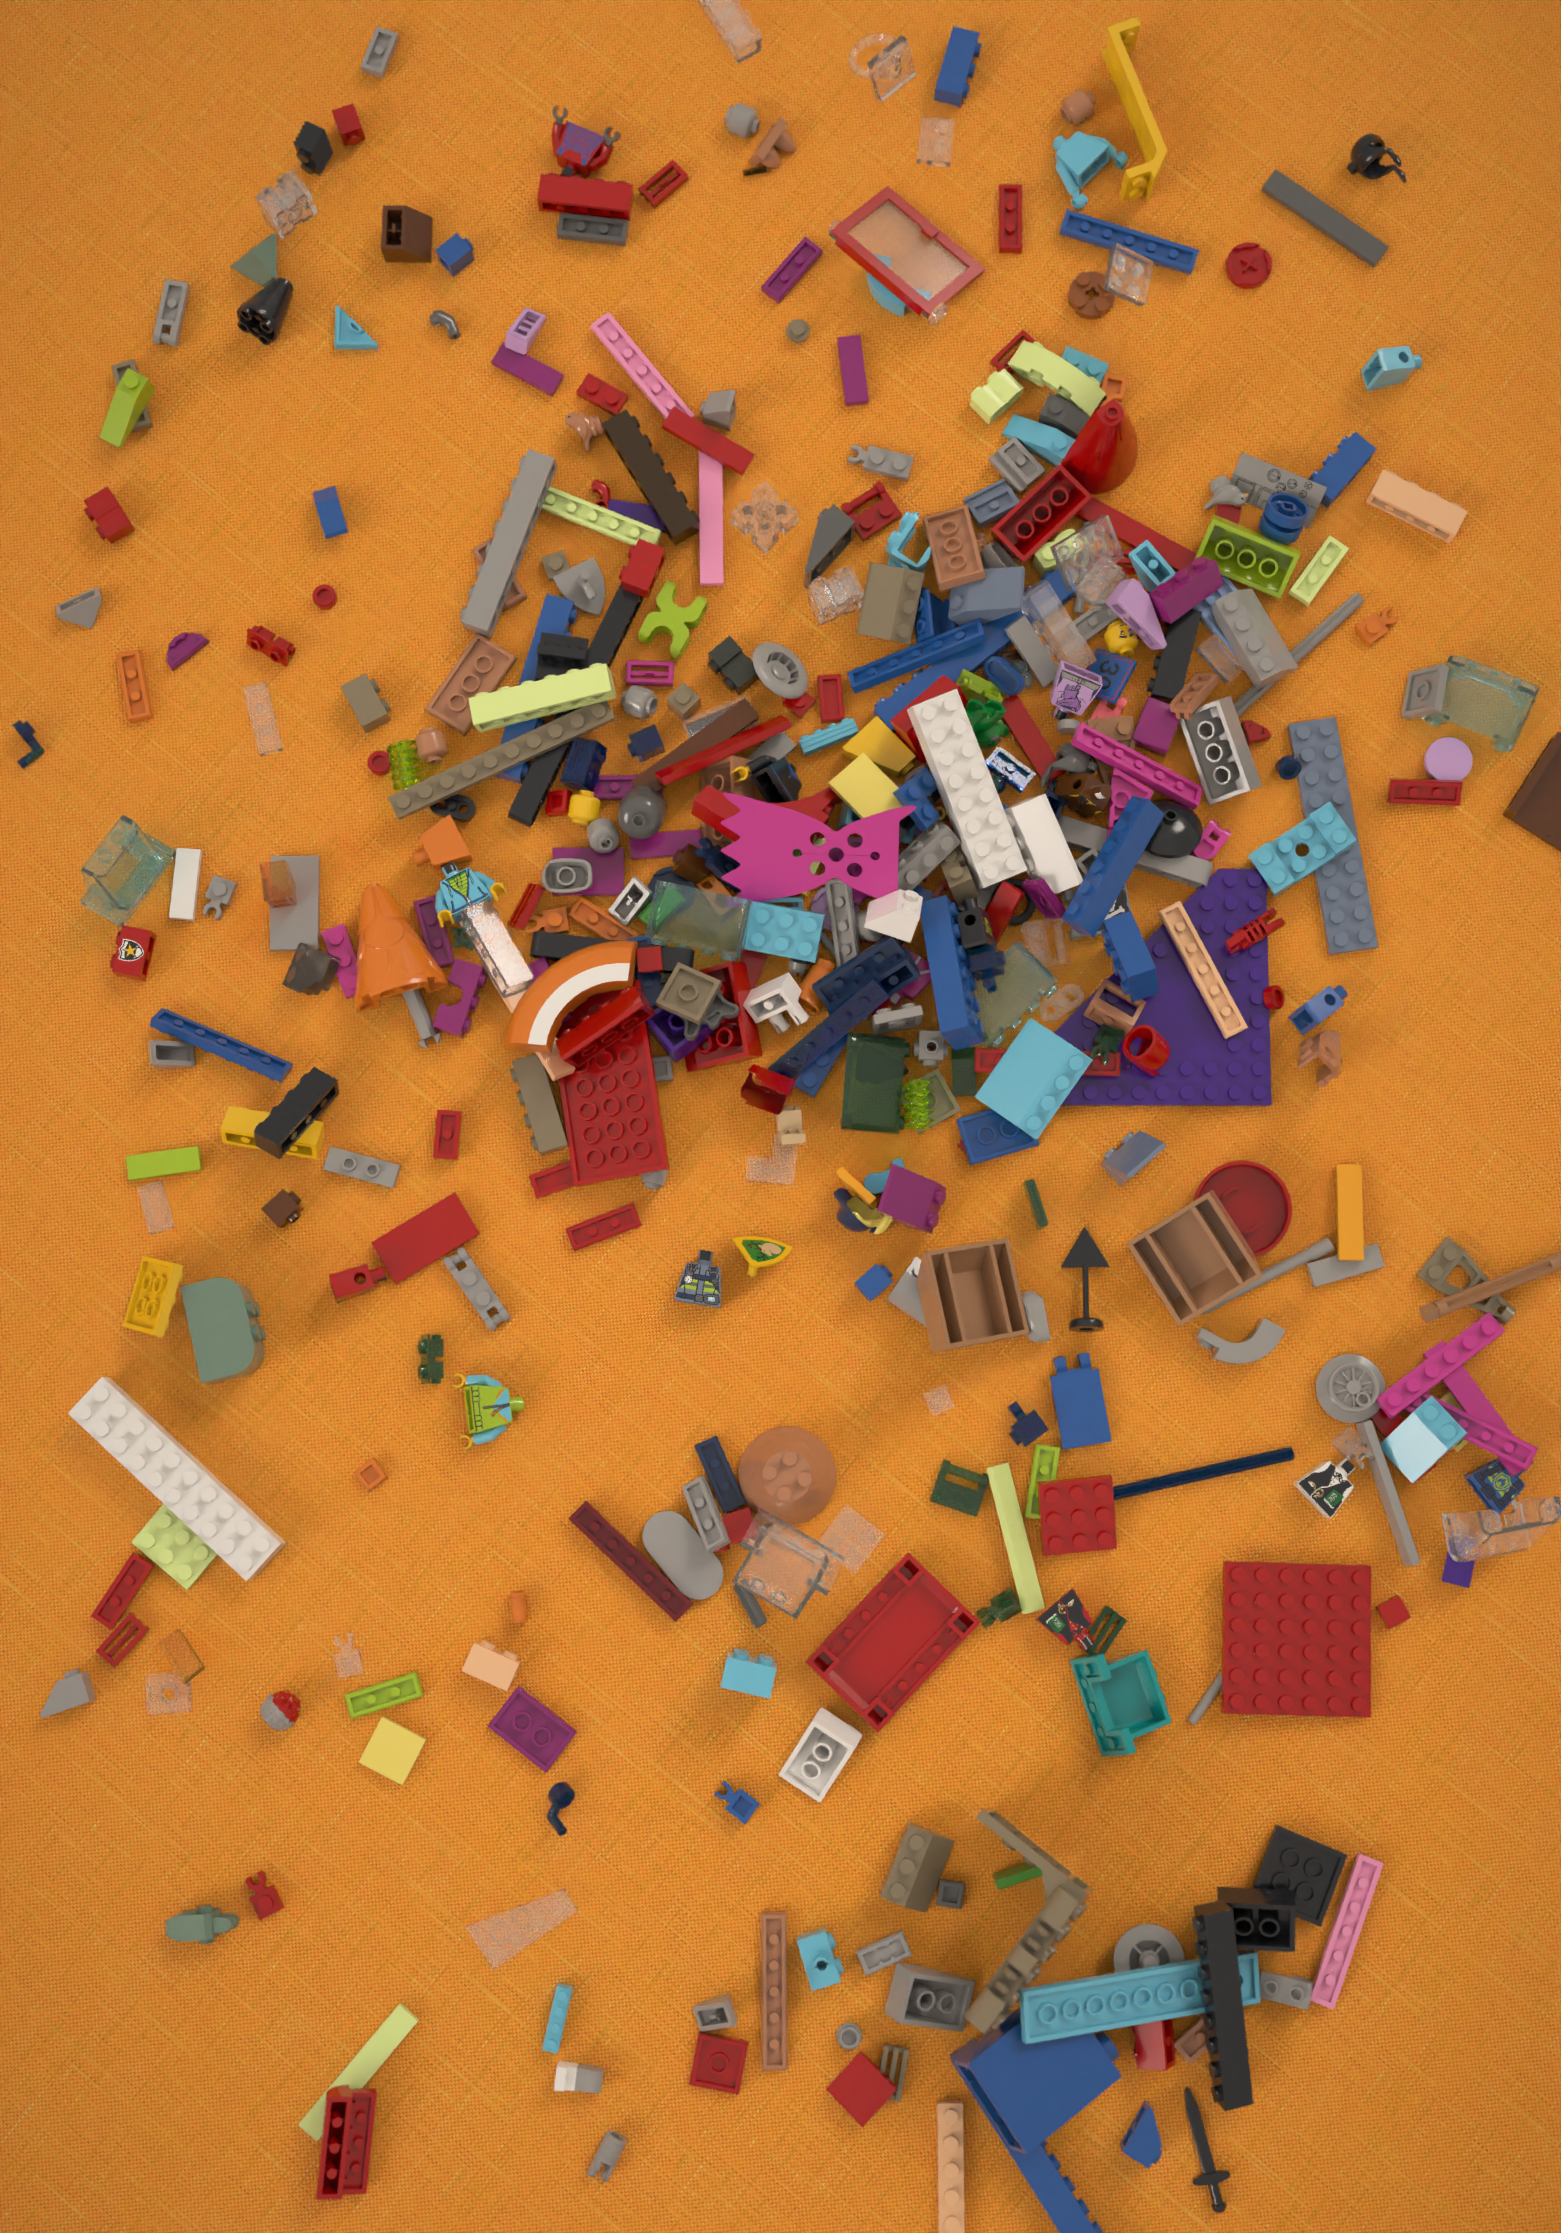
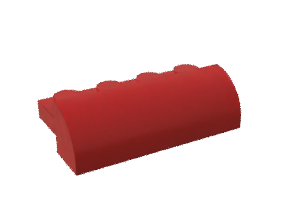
M340 2085L326 2092L316 2200L342 2199V2196L347 2194H367L377 2096L376 2088L350 2089L349 2085Z

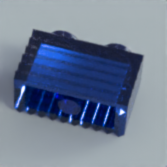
M574 739L560 782L570 789L594 792V788L599 782L601 766L607 757V748L596 740Z

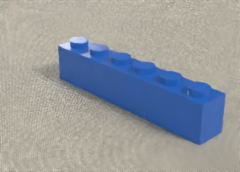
M1131 796L1061 919L1077 933L1095 937L1165 815L1149 799Z

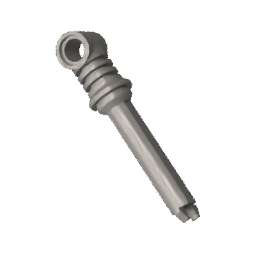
M415 989L404 992L403 996L421 1038V1041L418 1042L419 1045L428 1048L426 1040L432 1037L435 1038L436 1043H440L442 1035L441 1033L437 1034L432 1026L433 1023L420 990Z

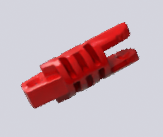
M1271 908L1255 918V920L1250 921L1242 928L1233 932V936L1225 941L1226 948L1231 954L1241 949L1246 950L1264 939V937L1283 927L1286 923L1282 918H1278L1266 925L1265 923L1272 920L1277 913L1274 908Z

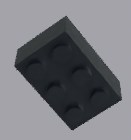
M1217 1887V1901L1223 1900L1233 1909L1237 1949L1295 1952L1294 1890Z

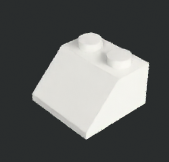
M899 889L869 902L864 928L910 943L920 919L923 897L914 891Z

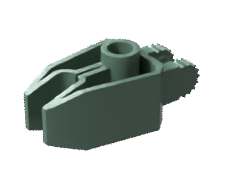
M212 1905L198 1906L197 1910H187L166 1920V1936L176 1941H199V1944L213 1943L215 1938L223 1932L236 1928L239 1924V1917L235 1913L221 1914V1908H213Z

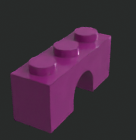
M455 958L448 982L453 986L461 988L463 996L461 1001L454 1006L440 1003L432 1025L435 1030L463 1038L464 1033H469L472 1025V1020L470 1019L472 1010L476 1011L480 1001V997H477L479 989L484 988L487 981L486 971L482 966Z

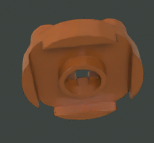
M1098 272L1079 273L1072 282L1068 293L1070 306L1072 305L1078 316L1085 319H1098L1106 312L1108 313L1115 300V288L1112 279ZM1093 291L1098 297L1096 296L1093 300H1090L1089 295H1086V293Z

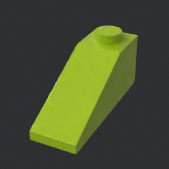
M129 368L127 369L115 390L99 436L100 439L119 449L122 448L155 392L153 385L147 377Z

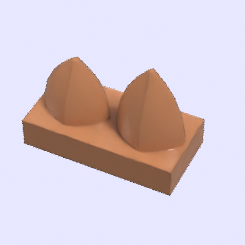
M779 118L767 132L749 159L755 166L759 163L771 168L781 166L779 156L772 147L773 145L784 151L796 152L794 140L785 129L788 124L786 121Z

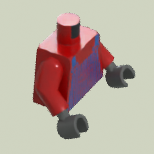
M555 106L552 114L556 118V122L553 123L551 140L553 154L557 157L558 165L563 168L560 176L571 177L579 174L583 177H588L591 172H595L607 165L614 148L612 144L619 141L621 137L620 132L616 131L614 137L611 138L612 127H607L604 130V136L569 121H566L564 124L563 119L568 116V109L564 107L563 116L560 117L557 113L558 106Z

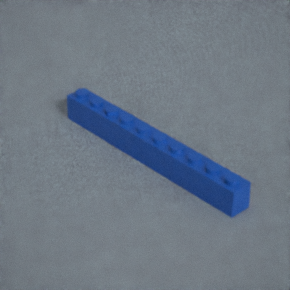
M1060 568L1054 572L1048 571L1041 577L1040 583L1036 586L1032 584L1024 590L1023 610L983 625L987 641L930 663L931 666L925 670H918L913 674L910 682L906 685L901 683L893 690V695L889 698H881L874 705L873 716H877L895 734L896 731L890 720L942 675L956 683L963 669L974 674L984 666L985 661L989 657L998 656L1013 644L1004 628L1021 615L1027 617L1033 628L1074 598L1077 589Z
M973 2038L951 2053L950 2058L1058 2231L1060 2233H1104L1096 2220L1091 2222L1087 2216L1090 2212L1089 2208L1082 2198L1077 2200L1073 2193L1076 2190L1068 2175L1064 2178L1058 2169L1062 2166L1054 2153L1049 2155L1044 2148L1048 2145L1045 2140L1029 2154L1010 2149L953 2061L976 2043L977 2040Z

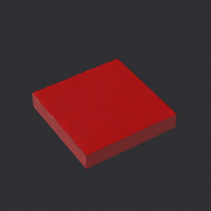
M699 2031L689 2085L739 2095L749 2041Z
M861 2050L826 2090L864 2127L898 2087Z

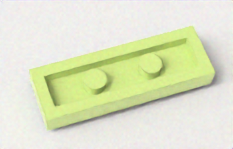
M1329 536L1288 594L1308 607L1349 548L1332 536Z

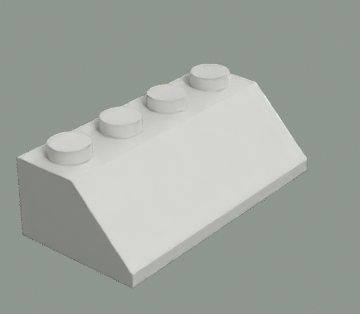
M1046 794L1025 799L1004 809L1027 867L1026 872L1031 880L1043 878L1054 894L1083 882Z

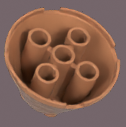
M791 1426L776 1427L757 1436L744 1451L738 1470L739 1488L746 1504L760 1518L778 1525L804 1523L817 1516L829 1503L836 1484L835 1463L827 1446L811 1432Z

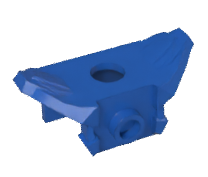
M924 587L921 588L915 618L916 643L956 628L955 622L948 618L949 600L944 599L942 601Z

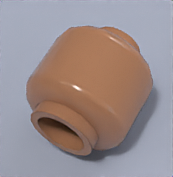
M1077 89L1062 100L1060 112L1068 124L1072 123L1077 126L1093 116V105L1096 102L1089 91L1085 93L1083 90Z
M435 727L419 731V735L415 738L419 759L428 761L430 765L442 762V758L448 753L444 733L438 731Z

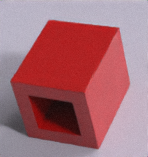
M353 103L332 110L344 146L356 145L366 139Z

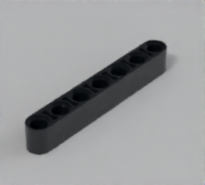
M534 931L530 956L539 959L546 957L548 960L559 961L561 958L585 947L618 940ZM638 943V948L662 947L664 971L659 973L672 974L678 962L693 968L695 951L692 949ZM636 957L635 970H638L637 957Z

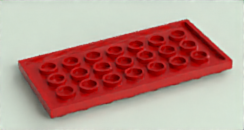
M634 980L633 987L636 986L643 992L641 981ZM624 989L600 992L588 997V1000L570 1012L572 1019L561 1025L556 1038L559 1039L560 1034L565 1030L575 1028L581 1024L580 1020L585 1016L597 1013L604 1003L614 1001L620 997L619 994ZM645 1021L585 1064L575 1068L573 1073L559 1078L575 1187L670 1169L649 1029Z

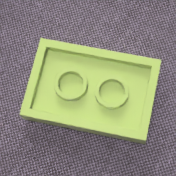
M165 1504L160 1507L131 1542L186 1590L193 1586L218 1556Z

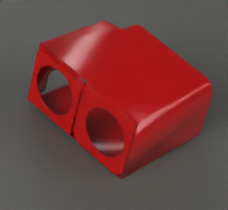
M753 1064L748 1070L749 1074L745 1083L741 1087V1097L747 1100L746 1104L779 1115L790 1101L796 1080ZM753 1073L756 1075V1079L761 1080L760 1085L762 1086L754 1083L752 1079Z

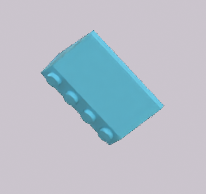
M1029 1018L974 1097L1037 1140L1093 1059L1032 1018Z

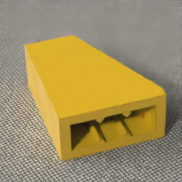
M877 716L842 747V755L845 758L854 761L864 752L883 773L899 778L902 774L908 775L915 767L916 755Z

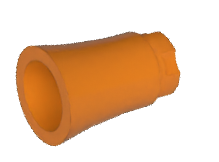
M818 958L815 965H812L807 976L799 986L802 992L798 1002L802 1008L817 1014L821 1012L823 1001L812 989V984L837 968L832 962Z

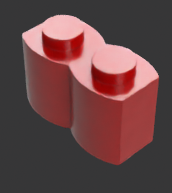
M108 486L83 500L87 506L83 510L91 522L96 520L99 526L95 529L102 540L107 538L113 544L135 530Z

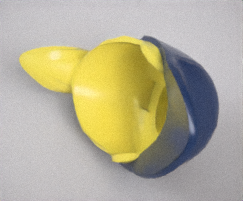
M839 1188L834 1191V1196L841 1205L837 1211V1219L844 1228L853 1232L868 1230L874 1234H881L892 1223L893 1219L878 1212L876 1207L870 1209L859 1197H853L848 1190Z

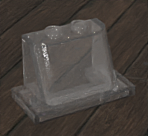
M759 1508L740 1543V1546L749 1550L732 1582L797 1619L815 1590L827 1596L845 1557Z

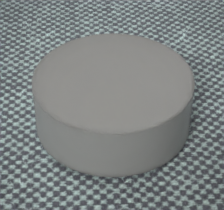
M1076 719L1059 720L1057 722V732L1061 734H1074L1080 721Z

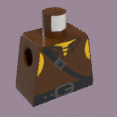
M1088 773L1065 774L1060 776L1053 796L1085 819L1104 812L1112 794V789L1109 784H1103Z

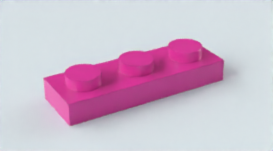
M343 923L321 933L345 998L350 999L355 997L357 956L346 926Z

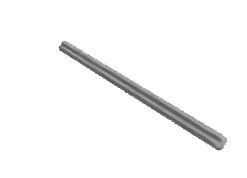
M1354 593L1290 652L1296 664L1364 602V599L1358 593ZM1278 680L1259 690H1256L1253 685L1234 703L1238 717Z

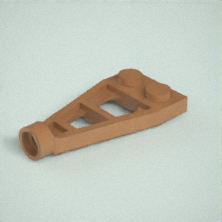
M1133 716L1088 719L1085 721V724L1132 750L1135 749V741L1132 740L1135 732ZM1092 756L1094 763L1098 765L1097 772L1103 784L1107 783L1111 787L1108 770L1114 769V767Z

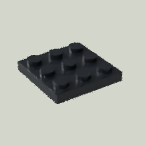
M1275 1824L1251 1888L1294 1890L1295 1916L1321 1927L1347 1854Z

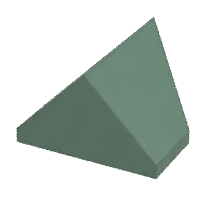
M271 234L230 267L257 284L266 287L277 279V235Z

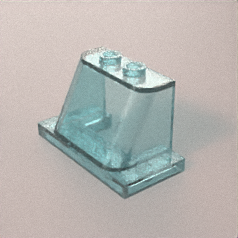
M122 815L81 869L87 892L80 900L81 905L123 927L174 859L176 850L144 833L135 821Z

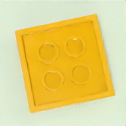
M146 1256L142 1257L123 1327L163 1338L164 1332L167 1331L169 1326L168 1318L171 1308H173L176 1302V1290L183 1278V1265Z

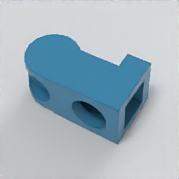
M901 1157L891 1161V1165L895 1164L905 1168ZM890 1169L880 1174L871 1173L867 1175L864 1180V1187L874 1196L882 1194Z

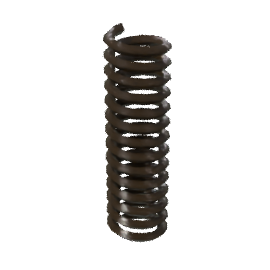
M763 166L759 167V169L757 167L756 170L751 168V170L748 169V172L747 169L743 170L744 176L767 172L766 166L764 168Z

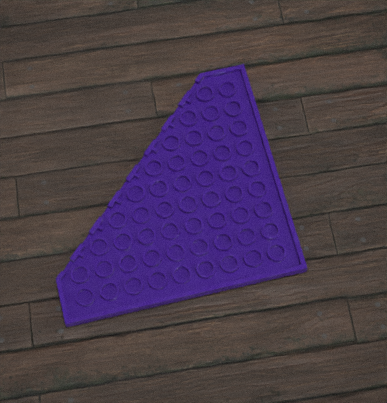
M1218 869L1210 876L1207 888L1202 884L1182 904L1248 1028L1227 1039L1224 1038L1164 924H1162L1145 941L1156 967L1159 993L1143 998L1146 1004L1133 1028L1147 1024L1158 1031L1168 1041L1170 1046L1169 1060L1159 1069L1158 1076H1151L1146 1071L1138 1068L1124 1055L1122 1049L1124 1038L1083 1016L1097 992L1096 990L1054 1033L1080 1051L1121 1052L1120 1076L1082 1075L1061 1106L1272 1105L1269 1009L1266 1007L1263 999L1264 990L1269 986L1268 936L1248 949H1241L1234 954H1231L1225 945V941L1233 936V932L1267 911L1266 881L1257 869ZM1113 973L1108 980L1120 986L1121 979L1119 975L1116 976ZM1106 989L1103 990L1099 997L1131 1017L1137 1009L1136 1006ZM1136 1038L1131 1042L1130 1051L1133 1056H1136L1142 1042L1141 1038Z

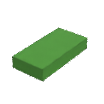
M1024 1863L994 1873L993 1877L997 1888L1001 1890L1042 1876V1870Z

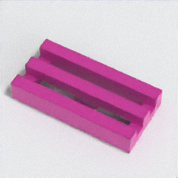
M627 660L626 686L673 687L674 662ZM631 667H633V668H668V669H669V672H664V671H631ZM631 677H664L668 679H639Z

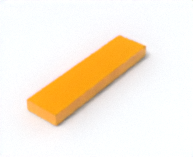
M1337 1164L1335 1168L1338 1261L1362 1262L1364 1261L1361 1165Z

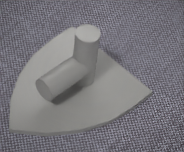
M594 557L553 577L557 587L566 599L574 601L575 606L585 612L600 615L605 600V584L603 575Z

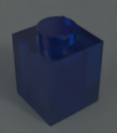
M655 724L628 735L630 743L627 744L628 750L632 758L637 757L639 763L665 752L664 744Z

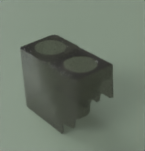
M300 943L282 985L307 995H319L322 989L329 991L341 958L310 943Z

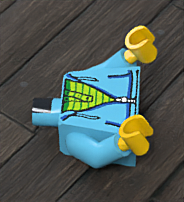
M454 862L446 864L442 867L446 879L439 883L440 889L436 892L435 910L440 926L444 927L443 923L445 921H451L454 924L493 904V897L496 901H499L500 899L497 896L499 893L507 894L505 887L502 883L495 882L492 878L479 871L473 872L470 868H466L459 872Z

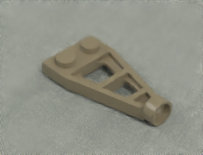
M1448 1237L1443 1239L1416 1274L1417 1277L1432 1289L1446 1296H1451L1476 1284L1489 1281L1470 1255ZM1456 1265L1462 1266L1470 1276V1283L1464 1289H1459L1447 1282V1276ZM1500 1293L1489 1297L1484 1304L1476 1302L1469 1305L1485 1314L1490 1312L1503 1325L1516 1313V1309L1508 1304ZM1499 1307H1503V1309L1499 1313H1497V1309Z

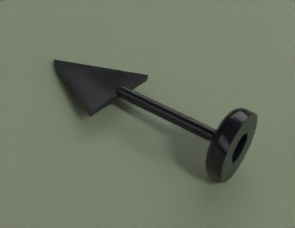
M1084 1227L1061 1268L1082 1267L1083 1317L1072 1319L1069 1323V1330L1074 1332H1097L1104 1329V1324L1098 1318L1089 1317L1088 1267L1110 1266Z

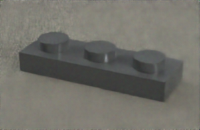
M560 213L557 238L626 246L629 222L622 219Z

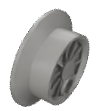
M1355 1354L1340 1355L1328 1361L1320 1370L1316 1381V1394L1322 1408L1334 1419L1346 1423L1362 1422L1376 1414L1380 1409L1376 1399L1386 1391L1385 1381L1378 1367L1369 1359Z
M1154 1924L1138 1925L1125 1932L1119 1939L1113 1956L1115 1973L1185 1961L1182 1947L1177 1938L1167 1929Z

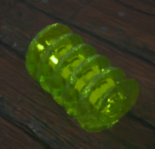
M401 740L389 745L386 749L387 753L390 754L388 761L391 763L389 768L393 773L391 779L395 782L393 789L397 792L411 787L422 780L421 776L414 775L421 771L420 767H413V764L419 762L418 758L411 757V755L417 753L416 749L410 748V746L415 745L413 740Z
M907 1080L906 1082L909 1083L903 1085V1090L909 1093L904 1094L903 1099L909 1102L903 1105V1109L910 1111L904 1114V1119L910 1122L905 1123L904 1128L908 1130L932 1129L928 1127V1124L934 1122V1119L927 1117V1115L933 1113L934 1109L928 1108L927 1105L933 1103L934 1100L927 1098V1095L934 1093V1090L928 1089L927 1085L932 1084L933 1080Z

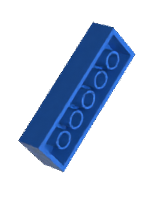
M944 895L922 902L920 914L940 1033L956 1051L983 1043L982 1034L985 1033L981 1019L979 1020L978 1017L981 1007L978 998H975L974 990H977V985L970 971L973 968L971 956L967 954L962 945L957 914L960 912L955 902L952 903Z

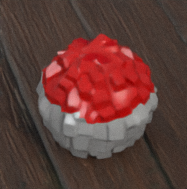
M279 1691L267 1696L261 1705L260 1713L271 1728L277 1731H284L294 1726L301 1709V1701L289 1691Z

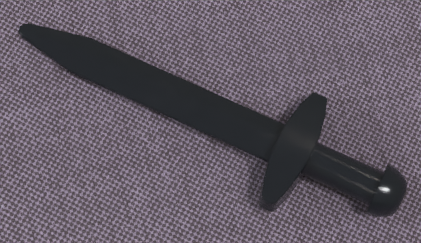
M1186 2087V2112L1203 2174L1193 2178V2185H1208L1213 2201L1211 2207L1214 2212L1222 2213L1226 2210V2202L1222 2199L1218 2183L1229 2178L1230 2172L1228 2170L1215 2169L1199 2107L1190 2089Z

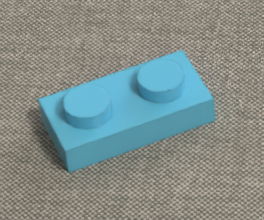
M1069 346L1066 347L1061 357L1088 377L1098 380L1100 384L1109 367L1108 363Z

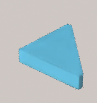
M336 305L335 349L379 350L378 343L350 318L339 305Z

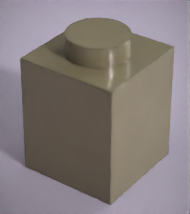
M684 682L667 697L668 707L683 722H686L701 707L700 698Z

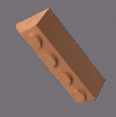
M730 756L701 769V791L707 785H710L723 793H732L755 799L754 783L750 778L751 774L749 773L747 778L739 783L734 782L740 779V774L738 772L730 774V771L739 766L746 767V764L752 760ZM702 821V838L710 839L713 846L719 844L724 848L734 842Z

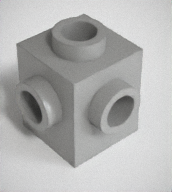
M920 1030L918 1042H914L913 1056H918V1063H923L924 1067H937L938 1063H942L943 1057H948V1043L944 1042V1037L940 1031ZM931 1047L934 1051H929L927 1048Z

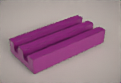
M1036 878L1032 880L1025 879L1022 886L1046 919L1062 918L1066 909L1043 878H1039V880Z

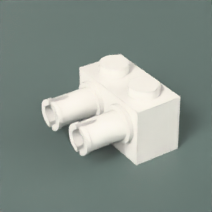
M789 972L752 989L743 1004L755 1023L768 1019L778 1034L781 1031H786L790 1026L781 1012L787 1010L796 1025H800V1022L801 1024L809 1018V1015L798 1002L802 990Z

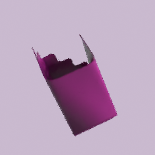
M1148 697L1132 740L1135 741V746L1165 757L1180 719H1177L1174 716V712H1171L1170 704Z

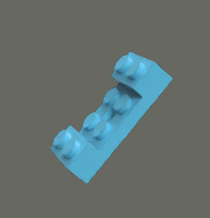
M1329 801L1295 827L1250 853L1248 858L1266 881L1274 897H1277L1356 845L1357 840ZM1301 844L1308 846L1310 850L1303 857L1298 856L1295 852L1296 847Z

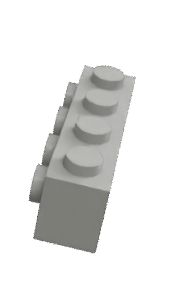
M936 820L898 856V890L912 891L961 843L946 824Z

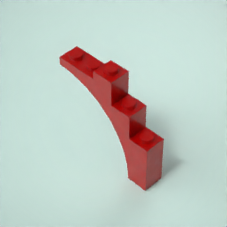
M707 785L694 799L691 814L735 842L740 839L738 834L721 824V821L740 812V809L731 803L723 795V792ZM828 787L813 796L798 801L771 804L798 811L827 825L834 807L837 804L841 805L843 800ZM815 832L810 836V842L814 844L818 838L823 839L825 836L820 832Z

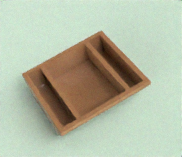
M1213 1189L1126 1243L1179 1327L1263 1277L1253 1251Z
M1009 1238L923 1252L916 1281L932 1353L1030 1334Z

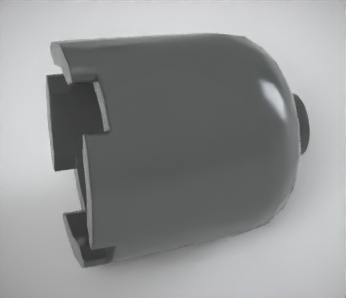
M644 785L631 788L623 796L618 809V821L621 829L627 835L636 839H645L653 836L660 829L667 815V804L663 795H660L651 786Z

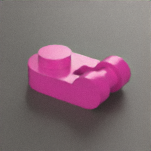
M1212 819L1203 831L1200 844L1192 852L1193 856L1210 861L1232 832L1227 829L1223 830L1218 826V822ZM1211 833L1219 838L1217 842L1209 837Z

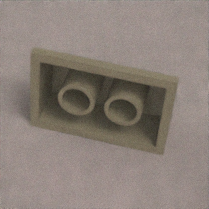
M870 562L856 634L910 644L925 573Z
M908 1821L881 1887L880 1896L905 1908L926 1913L954 1840Z

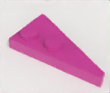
M1114 768L1111 774L1112 794L1109 801L1107 838L1131 796L1150 800L1154 793L1153 790L1117 768Z

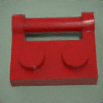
M880 481L874 483L873 488L851 502H845L840 505V509L855 521L854 530L863 542L902 517V513ZM879 496L881 501L855 516L854 510Z

